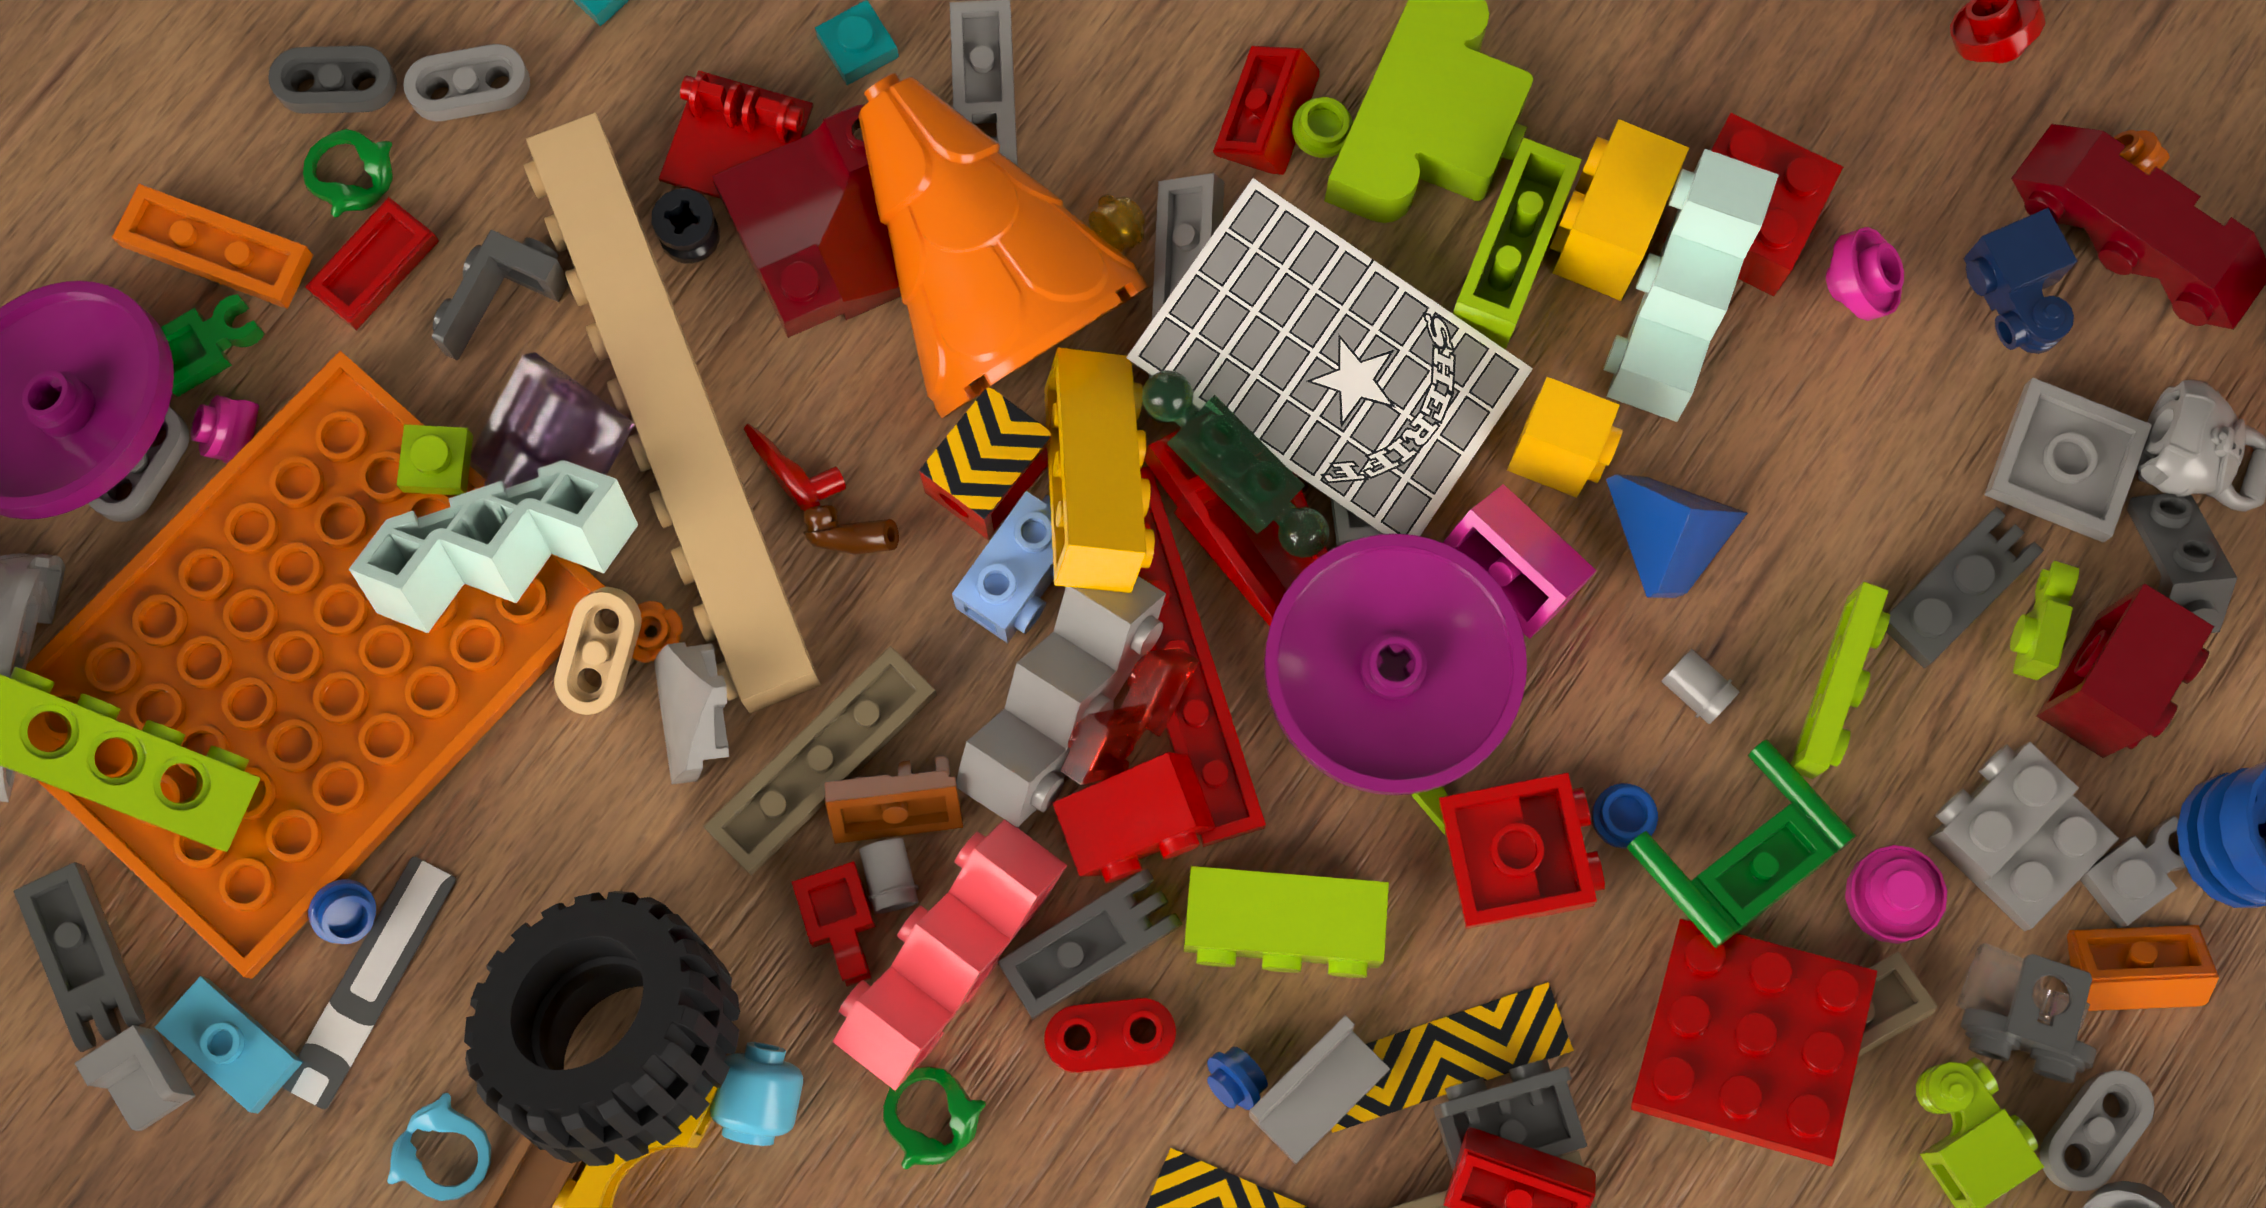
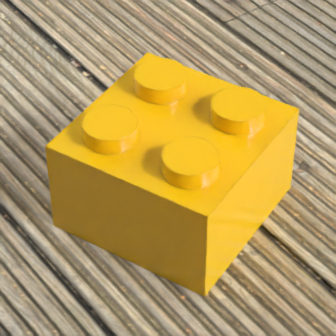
M1618 119L1609 141L1597 136L1550 246V249L1561 253L1553 274L1621 301L1644 258L1689 147Z

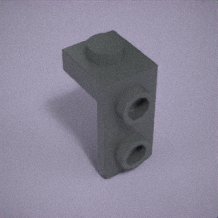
M490 230L482 246H475L467 256L463 267V280L453 298H447L438 308L433 320L434 332L432 339L446 356L458 360L504 278L559 302L568 286L565 272L557 260L559 255L552 248L538 240L526 237L523 243H520Z
M2165 493L2130 498L2127 511L2161 574L2157 591L2215 626L2211 633L2220 632L2238 577L2193 496L2190 494L2186 497H2177L2175 494Z

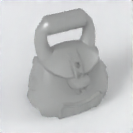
M2184 380L2176 387H2168L2159 397L2147 423L2152 424L2137 466L2139 480L2155 486L2164 493L2175 494L2177 497H2186L2190 494H2206L2232 510L2246 512L2262 506L2266 499V437L2256 429L2245 425L2244 419H2238L2220 392L2215 391L2207 382ZM2245 445H2248L2254 451L2252 452L2238 494L2232 485V481L2237 475L2242 462Z

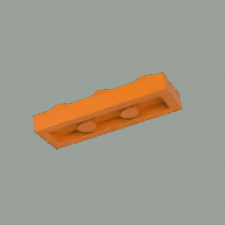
M138 184L112 236L123 248L288 309L314 256L305 245Z

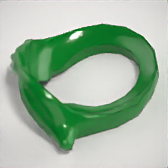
M349 129L333 132L325 136L310 148L304 160L303 176L307 190L317 198L332 205L331 215L334 218L339 217L346 211H363L371 208L389 190L390 184L393 181V171L389 155L392 142L381 141L375 143L361 133ZM345 143L354 145L360 159L364 162V170L372 178L373 186L364 189L356 185L319 181L316 175V168L321 156L328 149L336 145Z
M932 1066L916 1068L896 1090H893L891 1087L889 1088L883 1104V1122L891 1137L905 1153L901 1163L903 1169H909L913 1165H938L944 1163L960 1149L966 1147L975 1137L979 1115L986 1106V1102L983 1100H971L958 1080L946 1069ZM930 1080L937 1082L944 1088L947 1094L948 1110L951 1115L949 1126L954 1134L951 1143L943 1145L940 1141L907 1128L901 1123L898 1117L897 1104L900 1095L909 1085L917 1081Z

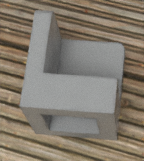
M132 1025L74 1063L87 1086L108 1089L129 1127L135 1131H143L195 1097L194 1092L158 1031Z

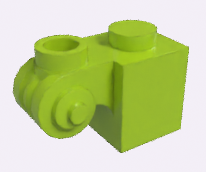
M1976 1057L1971 1058L1965 1063L1948 1062L1927 1068L1919 1075L1916 1082V1097L1919 1104L1926 1111L1933 1114L1950 1113L1953 1126L1951 1133L1920 1153V1156L1955 1208H1984L2044 1168L2034 1152L2038 1149V1143L2033 1133L2018 1116H2009L2005 1109H2000L1992 1097L1999 1090L1998 1084L1986 1065Z

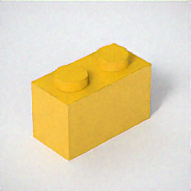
M1546 377L1527 417L1507 471L1577 498L1587 480L1595 483L1599 482L1605 466H1608L1613 458L1623 432L1622 429L1612 426L1620 405Z

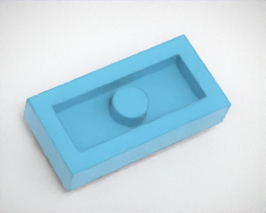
M202 976L193 983L154 1027L251 1113L258 1114L303 1063L300 1058L216 984Z

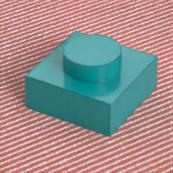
M868 0L862 1L815 27L819 42L847 86L899 57L896 44Z

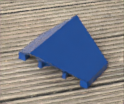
M1616 474L1606 479L1647 598H1677L1687 594L1748 514L1739 509L1644 476Z

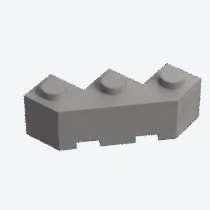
M1139 576L1131 593L1066 587L1054 631L1016 663L1005 708L966 741L956 779L957 788L1015 827L1021 825L1037 809L1041 812L1048 810L1053 805L1052 802H1055L1064 785V777L1088 739L1107 721L1114 706L1113 700L1141 656L1146 655L1159 639L1163 630V622L1159 621L1158 618L1166 593Z

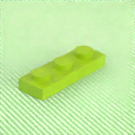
M1863 582L1847 596L1791 761V765L1802 776L1814 779L1829 769L1830 765L1837 767L1844 757L1851 731L1844 729L1843 725L1849 707L1857 708L1866 693L1871 673L1862 668L1869 648L1877 649L1887 631L1890 614L1882 611L1889 590Z

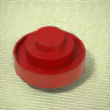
M1971 0L1955 14L1950 24V33L1956 51L1964 59L1974 62L2007 63L2018 58L2040 36L2046 24L2045 15L2040 0Z

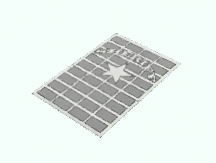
M1252 178L1126 357L1381 533L1415 536L1422 534L1533 369L1254 178Z

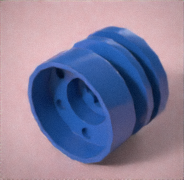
M2266 762L2259 763L2251 768H2241L2231 773L2219 774L2196 785L2182 803L2177 824L2180 856L2192 880L2212 899L2233 908H2258L2266 906Z

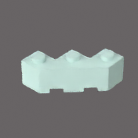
M1704 149L1694 172L1682 169L1669 201V206L1678 209L1660 256L1652 253L1648 254L1636 285V289L1645 292L1627 338L1616 335L1603 370L1614 375L1606 397L1675 422L1679 420L1694 392L1709 343L1727 312L1744 258L1762 227L1778 174Z
M562 460L538 468V478L505 488L503 482L499 481L449 498V508L417 518L414 511H410L386 519L351 565L349 571L377 614L429 633L464 584L517 603L551 554L605 573L637 528L638 523L616 478Z

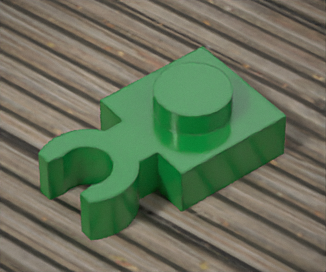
M239 294L231 295L221 300L216 305L213 316L206 321L193 308L161 327L171 349L174 371L172 393L176 397L181 396L232 366L224 350L231 346L241 348L252 346L265 335L262 328L254 320L240 328L232 327L234 319L250 309Z

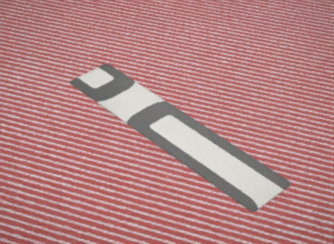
M412 857L373 923L371 930L368 932L299 1053L298 1058L303 1063L282 1086L285 1090L321 1109L329 1107L456 881L454 876L417 857Z

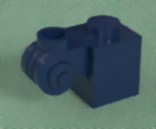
M2049 208L1983 235L1963 259L1966 263L1967 279L1972 289L1978 295L1984 296L1991 311L1997 310L1999 314L1995 318V328L2000 341L2009 350L2020 347L2026 352L2035 354L2049 351L2069 333L2073 326L2074 314L2067 301L2056 296L2044 297L2042 290L2058 283L2078 262Z

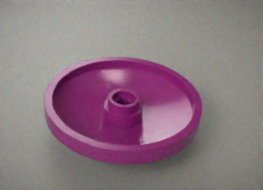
M66 281L36 288L20 295L0 308V515L16 519H42L80 508L99 498L125 478L139 463L155 440L164 422L172 396L174 371L171 349L157 321L144 308L120 290L96 282Z
M1380 534L1356 539L1330 550L1305 568L1293 581L1283 595L1269 628L1265 646L1264 671L1268 698L1280 728L1294 748L1313 767L1326 776L1361 791L1385 795H1409L1427 792L1458 780L1477 767L1496 749L1510 730L1521 705L1526 684L1527 658L1523 631L1510 600L1500 585L1477 562L1453 547L1433 539L1406 534Z

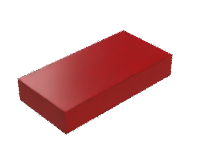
M388 197L312 278L305 288L357 331L439 240L430 229Z

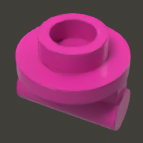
M216 395L211 400L209 406L201 404L195 413L191 427L192 441L199 442L200 455L219 459L227 464L254 437L259 405L251 401L232 400Z

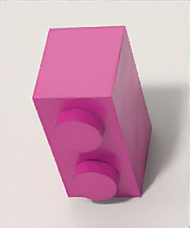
M1504 484L1470 509L1443 542L1473 559L1493 577L1510 600L1517 614L1521 629L1529 639L1555 617L1597 571Z

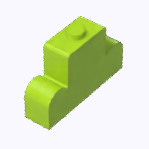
M1408 0L1328 178L1324 202L1371 221L1388 223L1400 219L1409 211L1413 203L1419 178L1474 201H1481L1485 198L1502 157L1510 161H1514L1527 130L1526 126L1517 122L1524 109L1533 83V76L1528 71L1480 53L1489 19L1488 5L1485 0Z

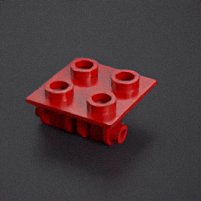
M699 70L696 77L686 75L681 84L680 99L687 102L661 170L659 181L685 189L689 188L721 199L712 176L802 138L814 105L812 102Z

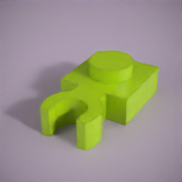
M2053 561L2050 570H2041L2035 589L2034 608L2027 615L2023 614L2020 616L2012 633L2010 650L2017 652L2012 673L2039 680L2059 667L2073 607L2068 605L2078 581V567Z

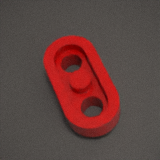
M1148 998L1073 1005L1061 1009L1050 1019L1045 1030L1044 1043L1052 1062L1060 1069L1069 1073L1080 1074L1144 1067L1162 1061L1170 1053L1175 1042L1176 1026L1169 1010L1161 1003ZM1146 1019L1154 1024L1156 1035L1152 1041L1141 1044L1133 1040L1130 1035V1028L1135 1021ZM1075 1026L1085 1028L1090 1034L1088 1046L1080 1051L1069 1049L1064 1041L1066 1032Z

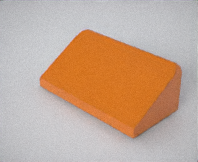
M2199 925L2069 930L2067 934L2070 966L2086 971L2092 976L2084 1011L2203 1006L2209 1002L2219 979Z

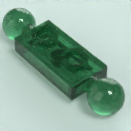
M1165 370L1155 373L1147 380L1142 392V401L1147 412L1159 421H1175L1181 427L1166 444L1256 534L1265 529L1274 520L1279 525V541L1289 554L1300 558H1307L1318 554L1325 547L1329 538V527L1324 516L1313 508L1296 507L1291 502L1305 485L1216 395H1213L1198 409L1193 404L1192 386L1182 374L1176 371Z

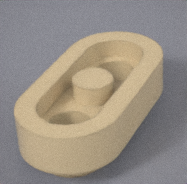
M613 587L596 589L582 598L573 610L554 677V686L558 698L573 712L584 715L599 713L615 702L623 690L642 622L641 612L637 603L623 590ZM603 609H610L617 614L619 618L618 628H610L604 624L601 617ZM586 668L595 669L601 675V687H594L586 681L584 675Z

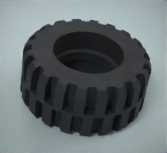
M623 891L608 892L607 899L599 892L574 897V905L566 907L563 903H557L542 911L543 919L533 926L524 923L511 935L515 941L504 953L497 950L486 965L490 974L485 983L477 982L470 1001V1005L475 1009L474 1016L466 1017L464 1042L471 1049L466 1051L465 1061L469 1076L477 1082V1093L487 1106L540 1150H546L556 1159L571 1164L582 1160L588 1166H605L614 1163L615 1154L627 1162L648 1154V1145L655 1141L665 1145L682 1133L678 1127L691 1115L697 1120L710 1105L705 1098L713 1086L721 1088L730 1069L724 1062L726 1055L735 1054L740 1030L731 1021L738 1020L740 1014L737 993L731 988L732 977L725 965L678 914H673L665 904L651 897L639 898L634 892ZM643 986V996L639 1011L624 1037L610 1051L593 1062L577 1068L564 1070L568 1043L583 1017L608 996L621 990Z

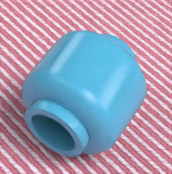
M748 1042L745 1053H735L726 1056L724 1062L730 1069L710 1105V1116L717 1124L723 1127L721 1133L723 1137L744 1144L770 1146L774 1144L775 1136L784 1135L793 1129L803 1086V1075L798 1067L784 1061L786 1054L784 1048L765 1043Z

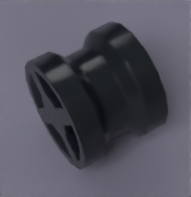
M689 188L675 189L665 193L656 202L652 210L651 224L664 252L669 257L683 264L697 263L707 259L716 250L720 241V228L709 201L701 193ZM685 215H688L687 220L679 226L673 225L674 222H678Z

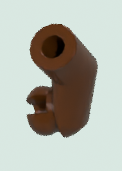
M832 505L808 508L803 515L807 530L803 533L813 547L856 555L895 550L899 544L898 527L892 519L838 525V512Z

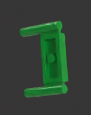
M1768 739L1758 744L1748 754V757L1791 804L1698 874L1693 880H1690L1647 831L1641 833L1627 846L1630 853L1715 948H1718L1733 934H1737L1827 863L1835 853L1845 848L1856 837L1855 833Z

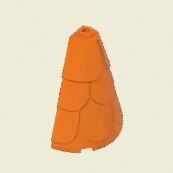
M893 73L881 79L864 92L869 102L861 108L859 121L880 223L888 227L902 303L908 308L927 396L934 402L935 409L941 418L946 417L976 398L986 388L993 387L1001 379L1091 322L1099 320L1149 288L1143 276L1137 272L1136 266L1132 261L1063 207V200L1002 155L998 142L915 78L909 77L900 81L896 73Z

